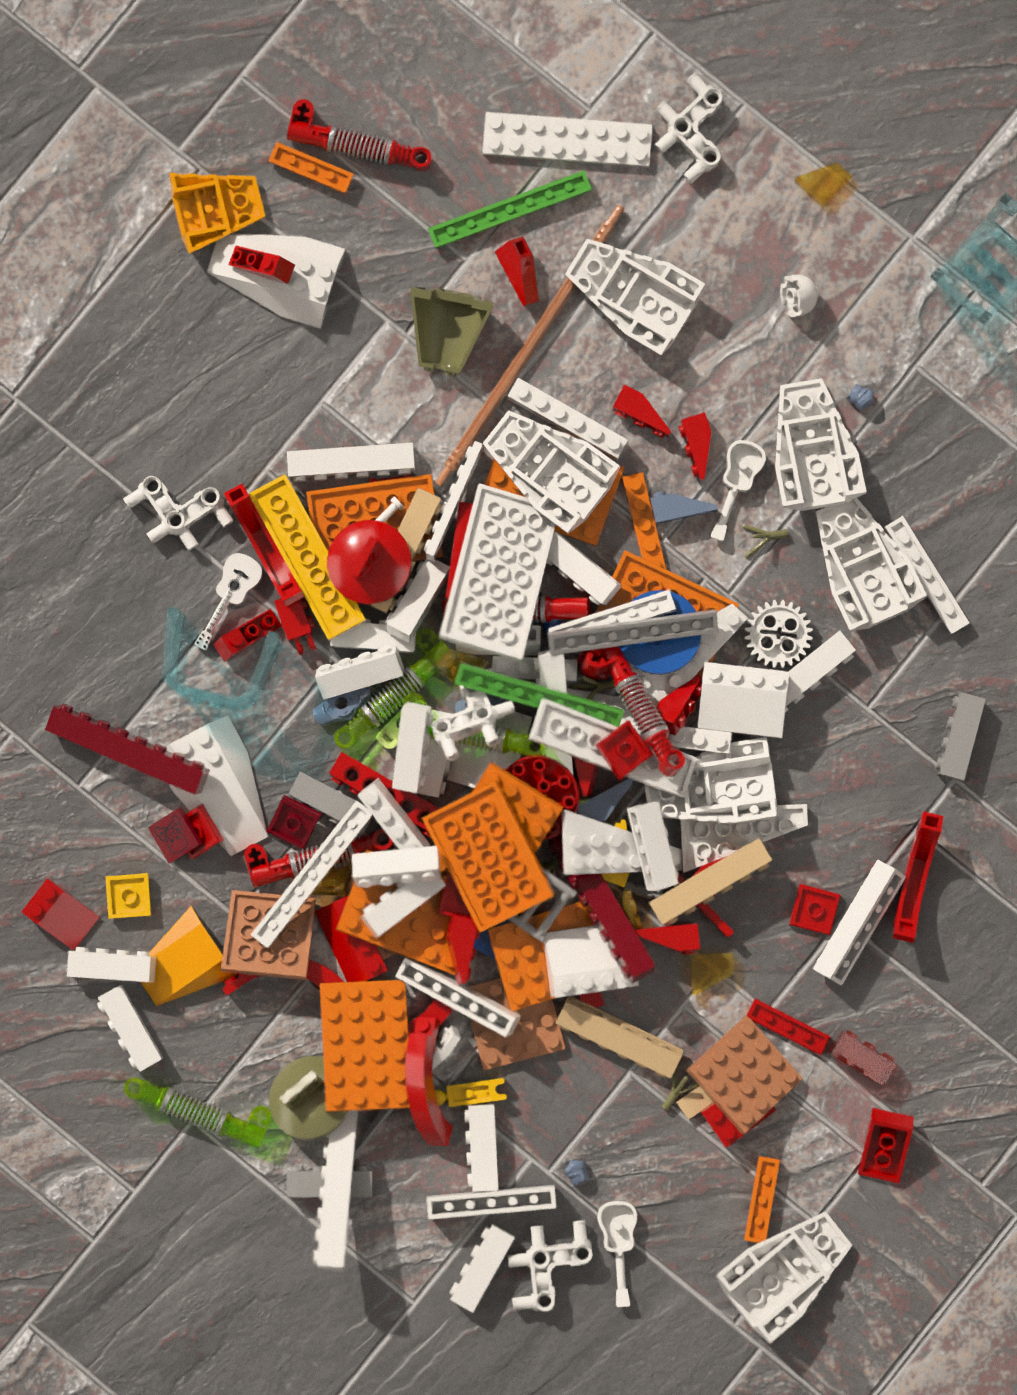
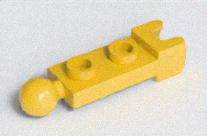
M504 1078L446 1086V1093L441 1090H435L439 1106L444 1104L445 1101H448L449 1107L507 1099L506 1094H499L495 1090L497 1085L504 1083Z

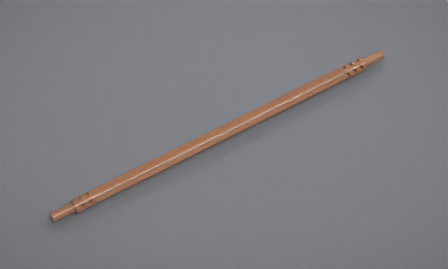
M617 205L609 219L604 221L594 236L593 241L605 244L615 229V223L625 210L622 206ZM569 278L566 279L445 462V468L435 481V484L442 487L451 472L457 469L468 447L472 446L576 288V285Z

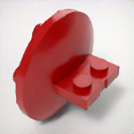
M362 520L345 527L332 541L327 555V570L334 587L347 599L366 605L382 603L397 595L406 584L412 566L411 552L404 537L391 525L378 520Z
M531 755L516 760L505 769V771L564 807L562 810L577 814L580 801L579 788L573 774L561 762L548 756ZM562 811L544 840L555 837L563 832Z

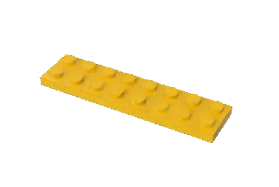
M286 474L250 492L248 495L328 641L365 622L366 619L357 603L344 597L331 582L327 570L328 550Z

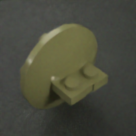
M320 1056L302 1057L289 1063L277 1075L270 1090L269 1108L273 1120L286 1134L300 1140H315L327 1136L341 1125L349 1112H326L323 1057Z

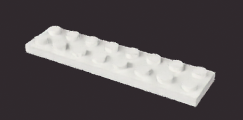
M486 112L483 155L649 167L652 125Z
M541 699L529 740L612 771L595 747V744L618 727L550 700ZM648 746L653 755L625 777L684 798L697 758L683 753L685 764L676 776L666 777L660 772L656 753L653 752L651 746ZM669 761L671 765L675 766L672 761Z

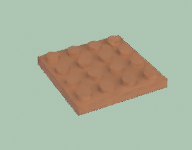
M232 890L221 972L306 980L316 898H308L271 946L267 948L251 934L282 895Z
M501 978L468 986L510 1010ZM553 999L513 1011L519 1014L521 1018L513 1034L507 1037L470 1018L483 1070L565 1049L560 1027L556 1024L557 1014Z
M745 1015L686 1070L742 1135L803 1079L756 1024L747 1017L748 1015Z

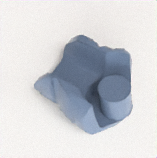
M856 384L847 396V399L852 404H855L857 409L862 410L873 404V391Z
M571 1160L564 1171L574 1186L590 1179L585 1161Z

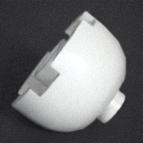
M785 276V283L780 286L782 304L787 303L789 309L787 314L791 317L808 314L817 303V298L819 297L818 287L807 276Z

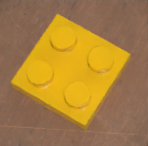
M149 873L106 876L108 919L152 915Z

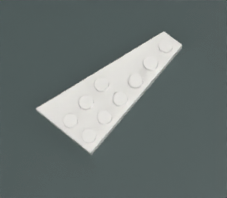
M731 604L717 612L719 632L702 634L701 643L696 655L680 670L670 674L654 675L645 673L629 663L632 671L638 674L642 685L645 686L644 689L647 690L646 693H649V697H651L654 705L657 706L661 699L690 681L704 666L705 662H708L748 619L736 606Z
M807 804L777 805V817L735 824L680 819L683 873L729 856L757 838H760L761 842H765L807 826Z
M562 810L564 874L642 872L632 832ZM670 846L673 851L674 867L677 871H682V849Z

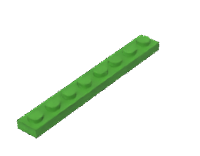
M585 170L432 226L428 228L434 247L437 249L592 191Z
M460 663L455 680L456 685L539 708L541 699H547L616 727L620 726L624 713L623 709L465 663Z

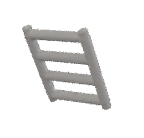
M545 869L543 871L551 887H556L563 894L540 927L536 929L527 923L540 903L526 909L520 917L514 915L508 918V920L540 942L545 940L546 936L544 934L570 897L573 898L577 894L572 888Z

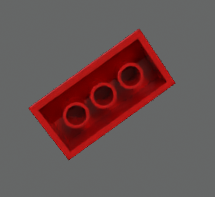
M347 895L316 910L315 914L346 981L364 982L388 971V968L377 945L336 930L349 896Z

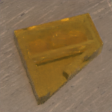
M836 162L798 176L794 181L824 208L847 184L852 175Z
M449 649L435 662L437 667L459 691L460 687L455 684L460 663L482 669L489 664L483 657Z
M350 861L348 866L336 869L333 866L311 895L344 896L353 875L352 861Z
M733 953L690 955L692 996L698 995L734 974Z

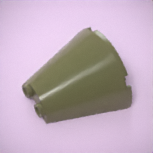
M411 287L410 293L419 366L424 367V370L428 372H436V369L445 370V375L456 376L460 374L493 308L494 302L489 299L481 301L479 296L440 288L425 290V287Z

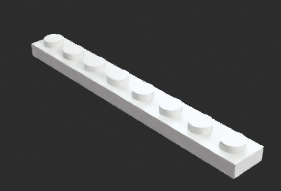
M358 801L354 803L251 935L265 947L269 948L372 818L373 815Z

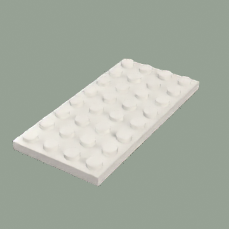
M478 484L439 635L440 639L518 662L522 661L555 528V523L537 511L526 497Z

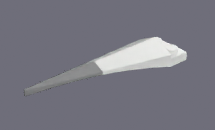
M452 1023L442 1028L438 1035L439 1040L436 1039L433 1069L451 1054L461 1039L457 1026ZM381 1109L356 1146L354 1161L375 1131L394 1109Z

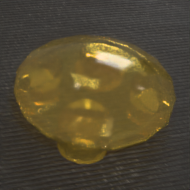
M630 889L624 890L622 894L623 911L635 930L642 929Z

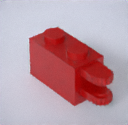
M304 597L288 606H285L281 598L275 600L274 604L288 642L294 641L299 655L304 654V649L299 638L307 636L309 647L312 651L315 650L316 646L311 635L313 634L311 629L315 628L311 616L307 617L304 611L305 608H308Z

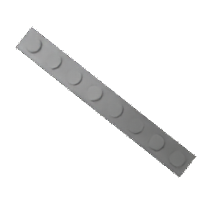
M708 610L548 632L549 650L551 655L716 633L719 632L717 611Z

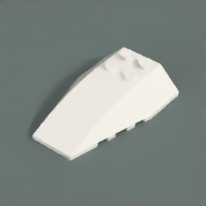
M232 233L216 241L207 273L273 311L280 317L321 329L327 310L328 298L337 270L340 269L345 249L307 237ZM235 245L278 255L295 264L289 283L276 282L229 266L228 264Z
M586 239L565 273L625 335L661 356L677 338L695 309L705 287V283L669 262L655 260L645 255L641 256L631 251L614 248V246Z
M822 378L780 385L775 470L783 508L805 511L845 504L866 494L859 453L852 443L848 430H846Z
M509 410L483 442V445L532 506L567 533L585 522L610 490L620 468L617 463L588 442L554 430L544 424L534 422V420Z
M857 498L845 504L828 506L816 511L831 592L850 631L876 626L907 612L927 597L909 558L905 553L903 554L898 545L885 533L881 525L873 519L872 515Z
M228 715L208 723L166 746V751L173 754L174 752L184 754L186 756L185 759L200 761L205 764L204 767L210 769L203 791L200 794L193 795L173 785H170V787L190 811L201 804L205 806L224 839L219 844L230 856L243 851L251 844H256L269 837L248 752Z
M767 737L732 742L730 754L709 751L700 753L696 757L697 759L684 798L645 784L647 802L659 803L663 811L662 818L735 824L777 817V800Z
M823 1212L748 1248L719 1272L716 1277L725 1295L747 1323L766 1341L771 1343L803 1316L809 1304L815 1299L821 1287L827 1282L831 1273L837 1268L852 1244L827 1212Z

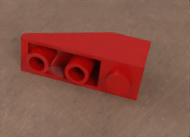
M523 236L509 240L494 252L524 307L539 301L533 254Z
M236 245L228 264L231 267L285 284L289 283L295 264L281 256Z
M624 384L612 410L616 411L615 415L622 419L628 417L634 420L633 424L645 429V427L652 429V433L660 438L664 436L669 437L671 430L644 394Z
M705 412L681 419V425L678 426L681 438L685 437L687 445L684 446L687 457H691L694 464L691 466L694 478L698 477L699 482L705 478L712 433Z
M269 609L221 636L213 645L224 662L270 635L282 627L273 611Z
M697 675L661 699L656 706L658 713L661 714L660 717L663 718L662 721L665 722L670 731L669 734L676 736L679 730L684 728L688 715L694 711L699 697L701 698L702 676Z
M454 915L449 920L446 940L457 983L463 985L471 977L472 969L469 966L470 961L474 960L476 948L473 946L480 932L474 920Z

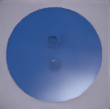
M656 590V591L646 592V593H643V594L637 596V597L634 598L631 602L636 601V600H639V599H642V598H645V597H648V596H651V595H654V594H657V593H661V592H664V591H663V590ZM670 592L676 612L660 617L694 613L696 610L685 598ZM702 635L622 645L619 647L627 661L635 668L649 674L664 675L680 670L694 658L699 649Z

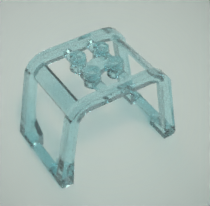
M1007 192L998 200L986 218L940 269L937 268L930 276V280L935 285L938 284L942 287L944 291L977 318V322L982 327L986 325L1017 290V277L1014 278L1007 271L1008 269L1005 264L995 260L989 250H983L975 243L987 230L1017 257V240L995 222V219L1002 211L1012 217L1017 213V201ZM969 249L977 255V260L980 264H986L980 268L979 272L976 266L968 265L962 259V256ZM955 264L964 271L963 275L966 279L973 280L979 286V290L982 293H989L996 300L987 311L979 303H974L953 284L954 281L946 275ZM992 270L996 278H1003L1010 284L1002 294L994 288L992 280L986 279L991 275Z
M169 607L166 615L162 676L166 685L177 694L189 698L190 702L203 705V702L210 703L209 706L221 710L224 707L235 710H245L252 707L258 701L282 648L283 640L280 635L268 631L260 659L248 688L242 696L230 697L178 683L177 673L186 615L181 613L180 609Z

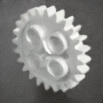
M773 600L772 606L765 602V609L763 610L758 606L759 614L752 612L751 616L754 620L746 621L751 625V627L744 629V631L750 633L744 639L751 641L746 647H753L754 650L751 652V655L757 653L759 655L757 661H760L762 658L765 659L764 666L769 661L772 662L773 668L776 667L777 663H780L781 668H784L786 661L792 666V659L799 662L798 654L805 656L806 653L803 648H810L806 641L812 640L813 637L808 636L807 633L813 631V629L807 628L806 625L811 621L803 620L806 613L799 614L800 607H797L795 610L792 609L793 602L788 606H785L784 600L781 601L780 605H777L776 600ZM772 617L775 620L774 627H766L764 618ZM793 620L796 624L795 630H787L785 621ZM777 629H780L781 633L796 634L797 638L781 636L780 639H776V635L761 634L760 630L776 632ZM767 637L771 639V648L766 649L761 645L762 638ZM788 640L792 642L793 649L785 651L782 648L783 641Z

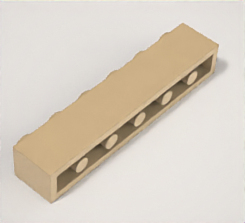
M420 488L417 489L398 529L406 540L411 552V572L416 564L413 561L416 553L420 554L425 545L422 542L425 534L430 535L434 524L431 523L434 515L439 516L443 506L440 504L441 498ZM396 595L385 602L368 606L388 614L389 610L393 611L396 606Z
M757 838L648 903L660 924L666 923L669 926L678 920L676 916L684 912L685 915H688L695 911V905L703 902L705 905L715 899L713 896L715 893L721 891L723 894L732 889V883L737 880L742 883L751 878L750 873L757 869L758 872H761L770 866L768 862L772 859L760 838Z
M572 996L567 997L556 1021V1024L561 1029L577 1033L580 1038L587 1041L591 1040L602 1049H610L621 1058H629L642 1068H650L661 1077L671 1079L682 1057L683 1049Z

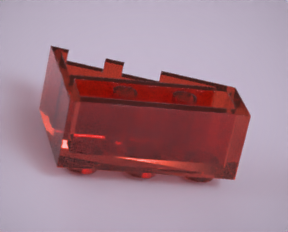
M840 1031L827 1052L877 1084L884 1086L896 1067V1064L892 1062L894 1058L884 1052L882 1055L875 1052V1046L867 1041L861 1043L856 1040L858 1036L851 1031Z

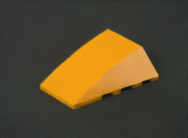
M169 173L172 202L181 238L189 254L265 218L255 176Z
M191 906L150 951V956L156 957L155 982H141L155 1005L158 1006L226 981L234 975L237 977L238 974L221 972L223 954Z

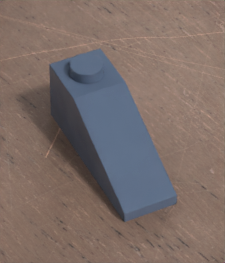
M666 491L653 494L654 497L650 498L655 525L717 512L718 510L715 504L675 494L666 495Z
M629 778L579 805L578 814L603 823L628 790L633 779Z

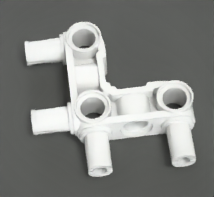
M696 73L692 74L686 82L699 95L684 111L677 114L665 101L656 108L668 122V133L655 144V147L663 154L675 142H679L696 160V163L683 175L690 184L704 172L707 173L716 168L720 160V152L710 140H707L698 131V125L717 111L721 105L722 94L713 86H707ZM715 96L718 102L710 104L707 101V97ZM678 124H685L687 131L679 132L676 126ZM713 154L716 157V161L710 163L706 161L705 156Z
M149 476L139 484L137 490L123 499L130 509L143 500L149 499L162 519L160 525L146 533L153 544L167 534H174L179 536L188 551L199 545L189 530L190 526L210 512L215 514L223 527L228 526L234 521L224 506V499L212 487L199 491L194 495L193 499L184 505H178L168 495L169 491L157 477ZM152 481L158 483V488L154 492H150L147 489L148 484ZM215 493L217 495L216 501L213 503L206 502L207 494ZM174 516L181 517L182 522L179 526L171 525V519Z
M497 666L487 669L499 673ZM459 685L461 697L468 705L466 710L453 715L451 713L437 718L432 724L434 739L442 746L448 761L456 760L459 757L454 742L482 732L489 747L499 744L500 741L494 729L495 723L498 721V718L515 713L512 701L493 706L490 705L486 693Z
M585 1220L573 1222L575 1241L565 1244H545L543 1225L531 1226L532 1246H530L529 1251L522 1254L508 1255L509 1268L521 1266L531 1268L533 1285L531 1296L513 1298L514 1310L533 1308L535 1311H549L553 1308L555 1302L554 1285L551 1283L550 1273L552 1268L567 1264L577 1266L588 1263L591 1260V1241L587 1239ZM579 1248H586L589 1253L586 1258H578L576 1252ZM539 1252L546 1255L545 1262L537 1263L534 1260L535 1254ZM543 1295L551 1298V1302L547 1306H542L539 1303V1298Z

